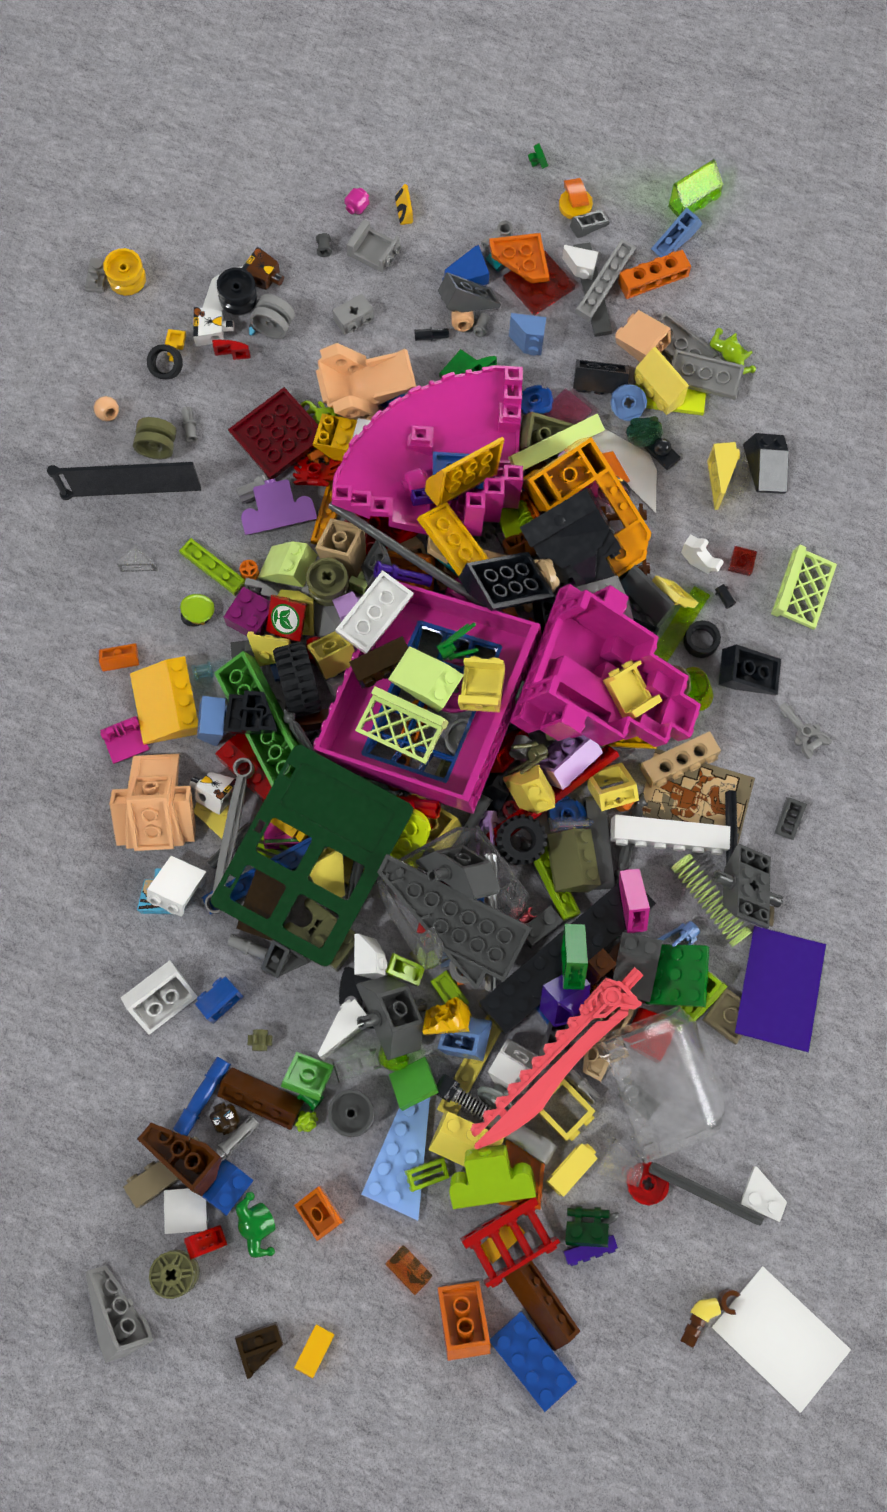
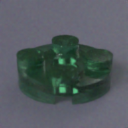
M656 416L640 419L633 418L626 429L627 439L639 447L652 445L655 439L658 438L659 440L663 435L662 424Z

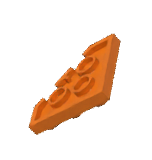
M541 233L489 239L491 257L530 283L549 281Z

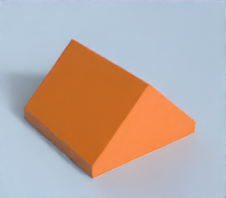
M322 1186L315 1188L294 1205L316 1241L344 1222Z

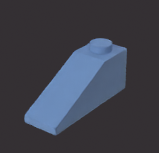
M686 208L651 250L659 257L676 251L702 226L701 220Z

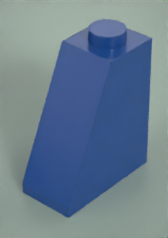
M479 245L473 247L444 270V277L448 272L480 285L489 284V271Z

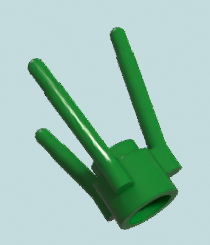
M475 622L471 625L466 624L447 640L436 646L443 659L449 658L451 661L457 657L479 651L478 648L454 654V651L457 649L453 642L475 627Z

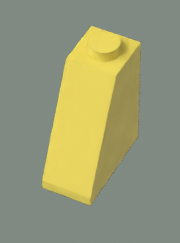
M326 847L315 864L310 877L315 884L341 898L345 896L343 854L330 847Z

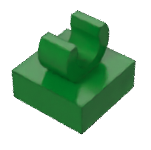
M540 143L534 145L535 152L528 155L532 167L537 166L539 163L542 169L548 167L549 165Z

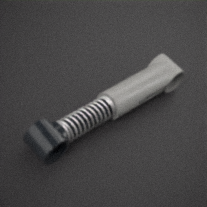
M442 1074L436 1084L439 1091L436 1095L449 1103L450 1101L458 1103V1106L461 1105V1108L464 1107V1110L468 1109L467 1111H471L470 1113H474V1116L477 1115V1118L480 1117V1120L483 1119L484 1122V1117H482L484 1111L491 1110V1107H487V1104L484 1105V1102L481 1103V1100L478 1101V1098L475 1099V1096L472 1097V1094L468 1095L469 1092L465 1093L466 1091L459 1087L460 1084L446 1074ZM497 1115L487 1127L491 1128L501 1117ZM524 1125L505 1137L545 1165L549 1163L557 1149L554 1143L539 1136Z

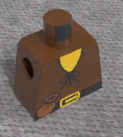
M259 247L254 250L242 267V269L252 274L255 285L258 288L267 290L272 283L281 286L284 281V276L279 274V263Z

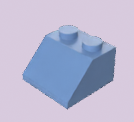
M511 313L509 337L523 353L532 356L542 354L546 317Z

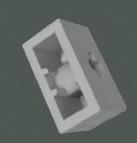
M363 294L332 310L333 320L344 335L354 332L358 327L368 324L374 319L373 308Z

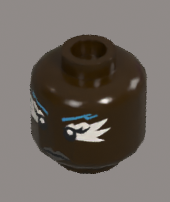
M222 1102L213 1107L214 1111L209 1117L217 1133L226 1135L238 1128L237 1125L240 1122V1118L234 1105H226L225 1102Z

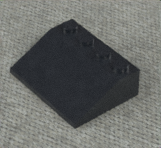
M529 552L466 563L458 577L466 592L491 611L553 599L555 597Z

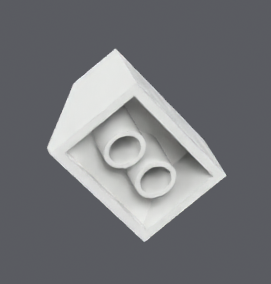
M169 960L123 995L121 1000L130 1014L150 1035L197 999L198 996Z

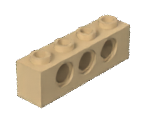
M709 731L642 762L640 770L650 788L654 786L659 788L665 785L667 780L671 778L676 780L682 777L684 772L688 770L693 772L699 769L701 764L705 762L710 764L716 761L721 749ZM694 751H700L703 756H696ZM677 759H684L686 764H679ZM660 767H667L669 772H662Z

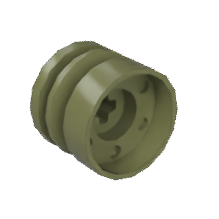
M173 1250L161 1254L150 1267L149 1282L151 1288L157 1295L166 1299H175L187 1294L195 1287L199 1279L200 1269L198 1262L195 1258L190 1260L189 1254L185 1250ZM175 1270L177 1278L170 1279L171 1274L169 1271Z

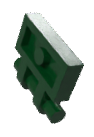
M582 1206L567 1208V1216L575 1217V1222L567 1221L566 1245L608 1248L609 1224L601 1223V1218H610V1210L601 1209V1207L586 1209ZM582 1218H594V1223L582 1222Z

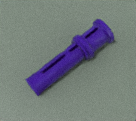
M377 561L374 567L373 576L375 578L383 570L395 580L430 587L432 583L431 575L400 569L395 564L391 566Z

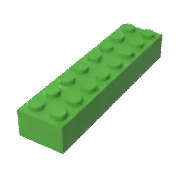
M242 651L215 671L214 674L227 700L229 699V694L244 695V691L265 693L277 732L245 735L270 785L273 786L292 749L299 745L291 732L289 724L284 723V712L255 657ZM290 765L284 776L291 778L296 768Z

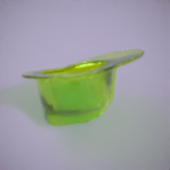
M698 667L686 668L691 678V690L688 696L700 703L699 711H703L711 705L714 697L710 681L702 669Z

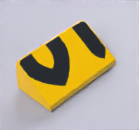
M404 184L395 196L400 225L412 224L413 222L408 185Z

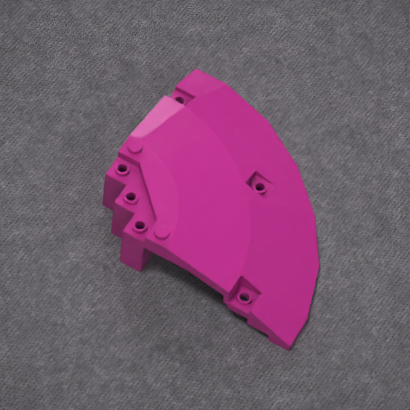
M494 365L482 367V370L474 372L469 369L465 373L456 375L454 372L443 375L442 379L438 381H429V384L421 387L419 385L408 390V394L402 398L399 396L390 402L389 407L383 411H377L371 418V422L363 426L360 434H356L351 439L348 450L343 455L341 465L338 466L333 477L332 505L370 519V516L389 517V527L428 535L417 521V518L437 506L435 503L413 506L411 494L409 491L405 492L402 485L404 474L420 468L422 471H426L428 477L432 476L433 451L471 454L503 437L504 444L497 475L492 478H485L483 489L472 488L459 495L457 500L447 502L472 536H481L483 522H500L502 508L518 509L523 484V466L511 465L508 457L519 452L523 367Z

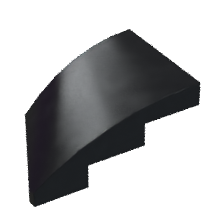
M244 691V695L229 694L224 732L231 734H267L277 732L265 693Z

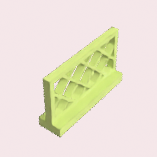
M803 545L797 546L792 551L771 614L776 617L781 615L814 630L817 626L837 564L806 551V547ZM805 557L811 559L814 565L807 568L804 562ZM821 565L830 567L828 574H823L820 568ZM815 568L819 577L813 579L809 570ZM800 573H805L808 579L807 582L801 583L799 579ZM821 579L824 588L818 591L814 582ZM810 584L814 593L807 595L803 586ZM799 588L803 597L796 600L793 592ZM816 595L819 603L813 607L809 598ZM805 600L809 609L802 611L798 602ZM794 604L798 613L791 614L787 612L788 606ZM810 611L813 616V621H807L804 616V613Z
M374 686L371 692L373 696L355 731L426 764L443 729L446 730L449 722L439 715ZM376 702H379L383 705L384 711L374 715L373 707ZM394 711L400 712L401 720L391 723L389 713ZM386 715L388 725L378 728L376 718ZM373 720L374 730L369 732L362 730L366 722ZM417 720L419 728L409 731L406 721ZM403 723L406 732L396 736L393 726ZM429 727L437 729L434 737L426 739L424 729ZM390 728L392 738L383 740L380 731ZM421 731L423 741L413 744L410 735ZM407 736L410 746L400 748L397 739ZM425 744L427 751L424 757L417 756L414 748Z

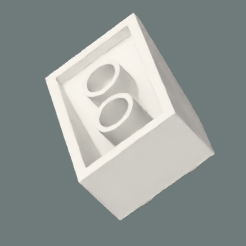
M349 999L340 1006L341 1010L337 1013L318 1052L322 1060H325L362 1031L358 1026L364 1023L357 1025V1018L367 1014L355 999L352 1002Z

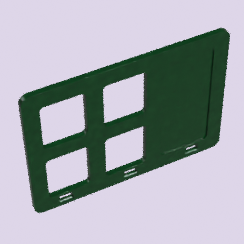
M297 745L288 756L213 893L211 903L219 910L321 966H328L333 962L379 877L377 872L386 854L390 855L411 818L413 807L405 800L302 745ZM291 765L296 769L291 778H288L284 775ZM273 818L281 820L310 836L312 839L295 871H291L256 850ZM261 819L265 822V825L259 833L254 830ZM325 847L336 850L365 868L348 900L309 880V876ZM248 865L286 886L283 895L268 919L235 902L230 897ZM231 874V876L235 877V880L229 888L224 885ZM300 894L307 896L339 915L322 948L315 946L283 927L284 921Z

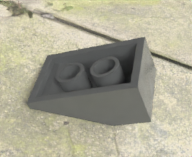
M448 272L438 289L446 308L453 312H470L500 308L501 306L491 288Z
M622 932L613 980L621 982L635 967L644 976L630 991L638 1000L650 1002L663 940Z

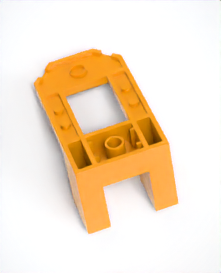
M593 438L578 439L565 448V453L542 469L533 470L524 476L522 487L537 510L547 512L593 481H596L624 528L615 533L623 546L620 549L621 554L612 559L610 556L607 557L615 573L620 577L634 565L646 559L651 531Z

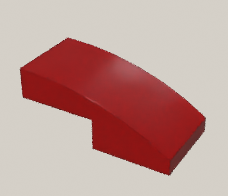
M212 340L215 356L232 354L233 360L251 358L249 346L244 343L232 340Z

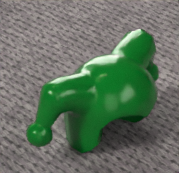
M247 1192L246 1197L236 1206V1213L239 1218V1233L247 1240L248 1252L251 1257L259 1258L266 1255L271 1257L275 1254V1249L273 1247L263 1249L260 1248L262 1239L275 1231L274 1219L269 1209L263 1203L247 1208L249 1202L255 1198L253 1192Z

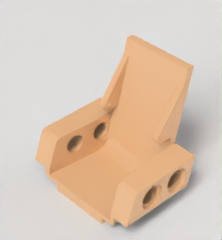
M339 343L320 350L322 358L318 360L319 369L316 370L323 403L333 408L334 413L354 420H358V418L371 420L375 413L379 411V404L416 387L406 349L366 359L365 355Z
M179 754L133 756L128 789H112L109 804L116 846L126 845L127 849L134 848V851L174 849V846H183L185 842H195L196 822L191 786H178Z

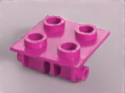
M137 716L100 730L101 737L105 741L113 764L149 750L148 744L143 745Z

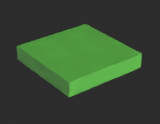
M296 1052L281 1083V1087L320 1101L333 1072L334 1065Z
M426 1057L389 1074L399 1108L402 1111L439 1093Z

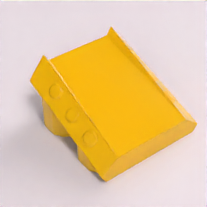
M454 997L444 1005H435L426 1010L422 1029L423 1034L470 1032L469 1021L472 1015L469 1006L458 997Z

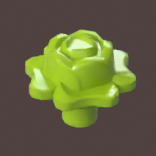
M299 1112L298 1122L295 1124L298 1132H310L316 1127V1122L318 1121L316 1112Z

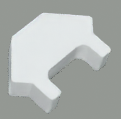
M690 534L682 548V555L692 566L707 574L711 571L718 572L724 563L723 560L710 555L706 549L709 543L707 539L696 538Z

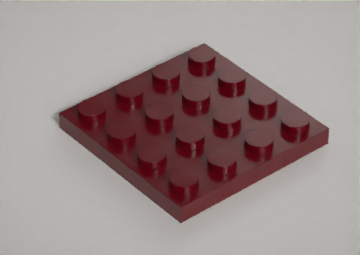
M283 387L230 427L228 431L269 479H275L315 448L313 441L318 424L288 390Z

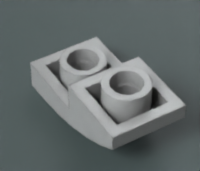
M250 578L245 580V588L258 595L261 594L263 598L269 601L271 595H278L274 589L260 581Z

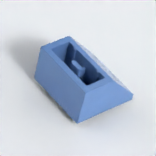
M202 696L199 704L197 738L217 746L220 740H223V736L226 735L224 732V720L227 712L226 698Z
M470 1017V1032L441 1034L437 1049L446 1055L483 1061L492 1021Z

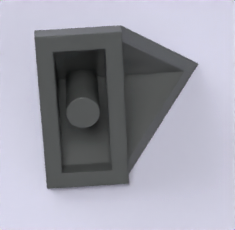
M273 939L261 969L278 978L310 963V961Z

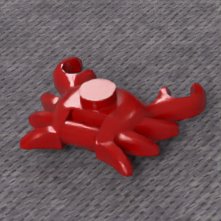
M309 457L298 460L296 464L301 468L294 466V470L297 473H293V477L298 480H295L293 483L294 485L328 487L329 482L333 481L336 470L342 461H334L330 458L329 464L325 465V463L319 464L316 462L307 464Z

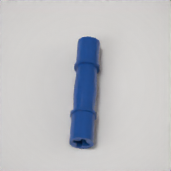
M218 1056L216 1057L207 1074L204 1075L206 1076L194 1093L187 1108L183 1109L184 1111L173 1127V1130L181 1135L188 1136L196 1121L200 1118L198 1116L209 1102L217 1085L221 1084L220 1082L231 1064Z

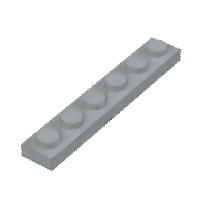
M623 239L620 240L576 308L575 314L590 322L620 272L634 253L635 246Z

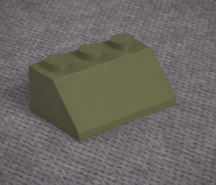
M574 828L547 835L546 841L555 892L589 893L601 885L591 829Z

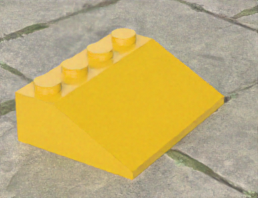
M501 437L445 467L435 475L430 476L426 480L425 492L435 505L439 506L483 483L485 478H492L497 475L504 438Z
M185 656L166 659L130 673L143 745L197 735L198 718Z

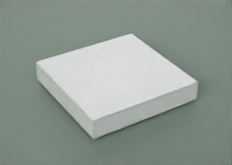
M189 1188L164 1190L165 1234L207 1230V1201Z

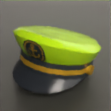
M191 594L185 597L180 604L182 622L192 627L205 625L211 619L215 610L212 600L202 594Z

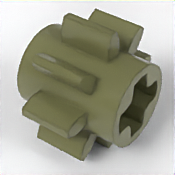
M255 1029L253 1030V1035H248L247 1045L252 1046V1051H267V1046H272L273 1036L268 1035V1030Z

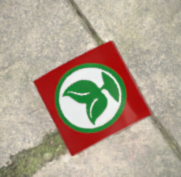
M271 595L266 632L300 642L302 640L307 604L291 601L287 597Z

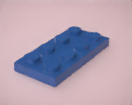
M521 1311L490 1338L492 1346L544 1412L577 1383Z

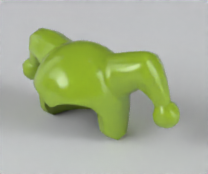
M717 328L710 341V346L722 353L726 361L744 365V361L753 352L746 351L739 344L737 333H734L726 340H720L719 336L723 333L722 328ZM754 365L745 367L743 375L749 372L754 373L756 367Z

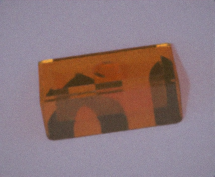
M404 1245L385 1263L414 1295L432 1278V1274Z

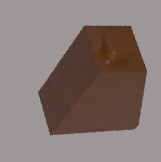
M604 948L588 961L586 980L590 983V988L617 965Z

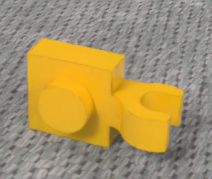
M168 329L165 345L175 347L177 350H183L186 332ZM167 352V355L170 356L169 361L174 362L172 355Z

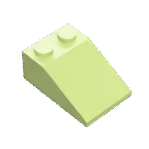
M291 541L272 546L258 579L304 587L308 568L315 562L318 555L307 543Z
M409 646L388 680L435 711L440 712L464 675L448 664Z

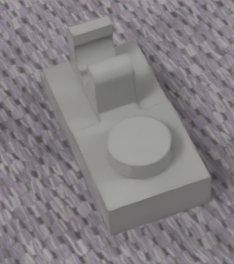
M90 259L85 283L86 291L103 293L106 281L103 269L105 259Z

